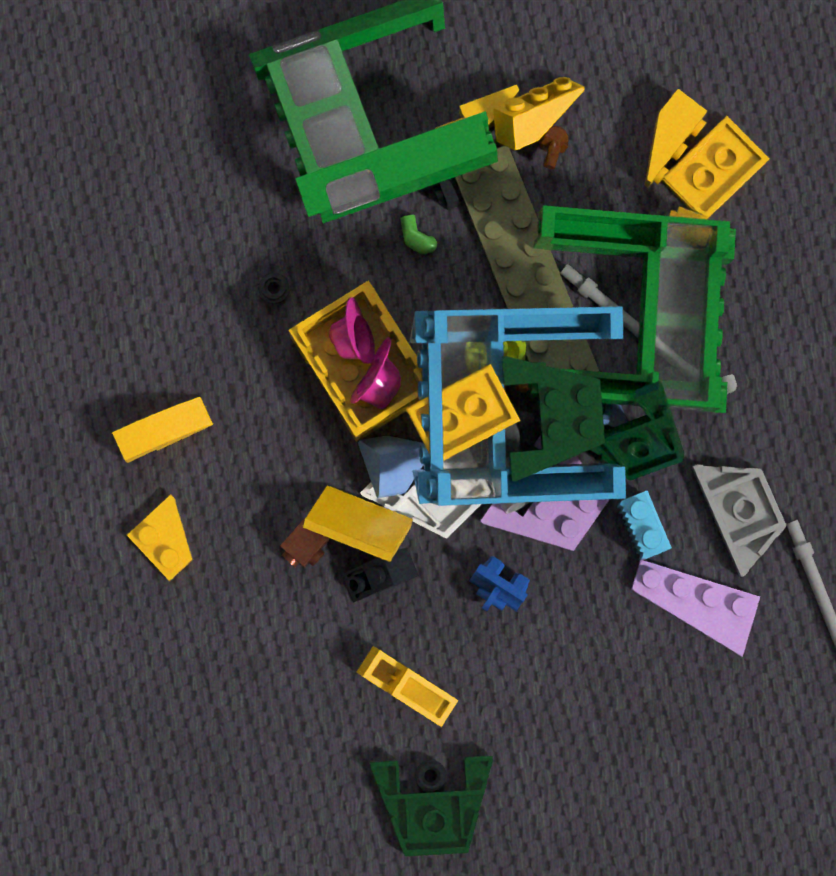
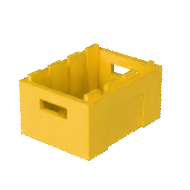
M369 280L288 330L293 343L305 362L314 371L356 442L406 412L405 408L420 401L418 397V383L423 381L422 368H418L417 356ZM350 297L356 299L362 315L371 329L375 344V354L382 342L388 337L391 338V346L387 357L399 370L401 382L397 394L384 409H379L362 400L355 404L350 403L355 388L365 376L371 363L365 364L360 359L342 358L329 338L331 325L346 317V304Z

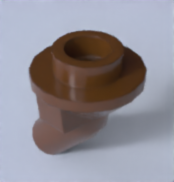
M552 126L538 141L541 149L547 152L543 163L545 168L555 169L559 153H564L568 148V134L562 127Z

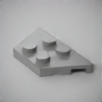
M693 466L694 475L739 577L745 576L787 526L762 469Z

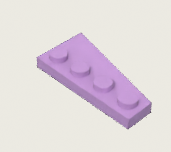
M640 560L631 588L632 591L743 657L760 596Z

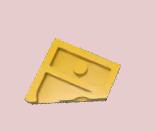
M169 495L127 535L169 581L193 560L176 500L172 495Z

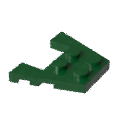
M508 356L501 357L503 385L537 383L542 448L539 450L509 452L511 481L521 480L605 443L600 379Z
M661 381L635 390L634 399L647 415L605 430V443L590 449L600 456L599 461L602 463L625 466V476L630 481L683 462L684 450Z
M492 755L464 757L466 790L401 794L398 760L370 762V768L404 856L469 852L493 763Z

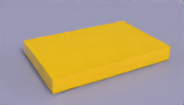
M726 116L662 178V182L691 211L707 216L706 219H708L770 158Z
M491 364L442 389L443 461L520 421ZM426 397L405 409L430 454L429 431H424L421 414H429V400Z
M327 485L305 518L303 528L391 562L410 530L413 519Z

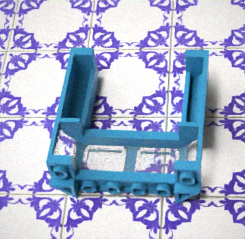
M623 307L415 311L409 343H422V349H418L417 364L419 369L422 368L423 381L418 383L419 400L426 397L429 400V414H421L424 431H429L430 454L425 445H420L419 459L420 463L424 464V469L412 470L419 504L432 503L438 506L626 499L625 466L610 463L553 465L521 480L511 481L510 466H506L505 429L443 461L442 389L491 364L504 388L501 357L504 356L503 342L623 339Z

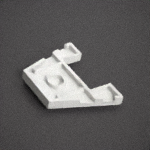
M469 448L443 461V469L478 467ZM485 480L451 481V499L488 498L491 495ZM371 482L360 492L363 497L371 499L391 511L412 518L413 522L446 539L481 505L438 506L432 503L419 504L415 485L405 495L400 494L383 498L376 497Z

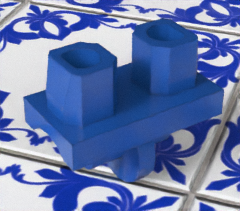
M491 556L483 565L480 564L469 581L479 587L476 595L486 600L481 608L487 612L491 605L501 611L506 605L517 611L528 595L525 592L530 580L520 573H515L510 582L503 579L499 574L505 565L494 556Z

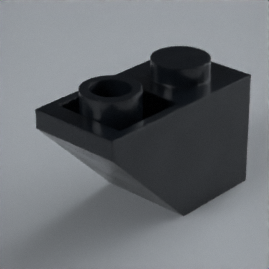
M407 547L397 550L391 562L375 558L342 574L353 603L419 576Z

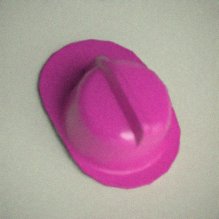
M350 297L346 304V317L331 325L329 338L342 358L360 359L363 363L369 364L375 356L374 338L356 299Z
M390 337L386 338L378 348L365 376L355 388L350 403L355 404L362 400L379 409H384L397 394L400 388L401 377L399 370L387 357L391 346Z

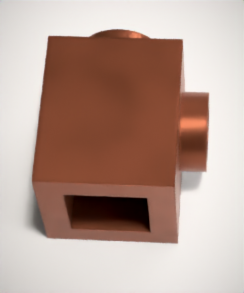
M305 518L280 545L285 550L281 556L295 568L299 563L304 568L308 563L314 566L325 554L322 548L329 541L328 537L303 528Z

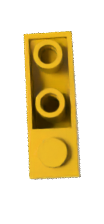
M559 77L550 84L533 88L529 93L517 98H510L505 103L494 107L496 141L515 151L539 141L582 94L584 86L572 81L570 78Z
M677 89L656 118L644 184L647 188L653 181L656 184L662 181V178L669 171L665 167L671 158L677 161L688 147L684 142L690 134L696 137L706 125L703 118L707 110L680 89Z

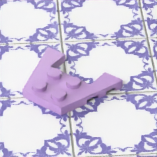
M541 435L533 445L538 450L542 448ZM574 456L558 464L582 463L577 456ZM609 499L533 502L524 516L515 511L506 514L499 503L492 504L480 522L487 526L574 551Z

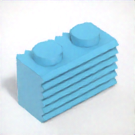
M648 491L618 503L617 508L621 509L619 513L623 514L622 519L626 520L624 525L628 526L627 531L630 532L629 536L633 538L631 542L635 543L634 548L638 549L636 553L640 555V560L648 559L672 548Z

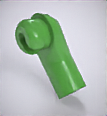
M407 215L400 218L404 242L407 247L420 254H428L436 250L437 241L435 237L427 236L418 231L415 215Z

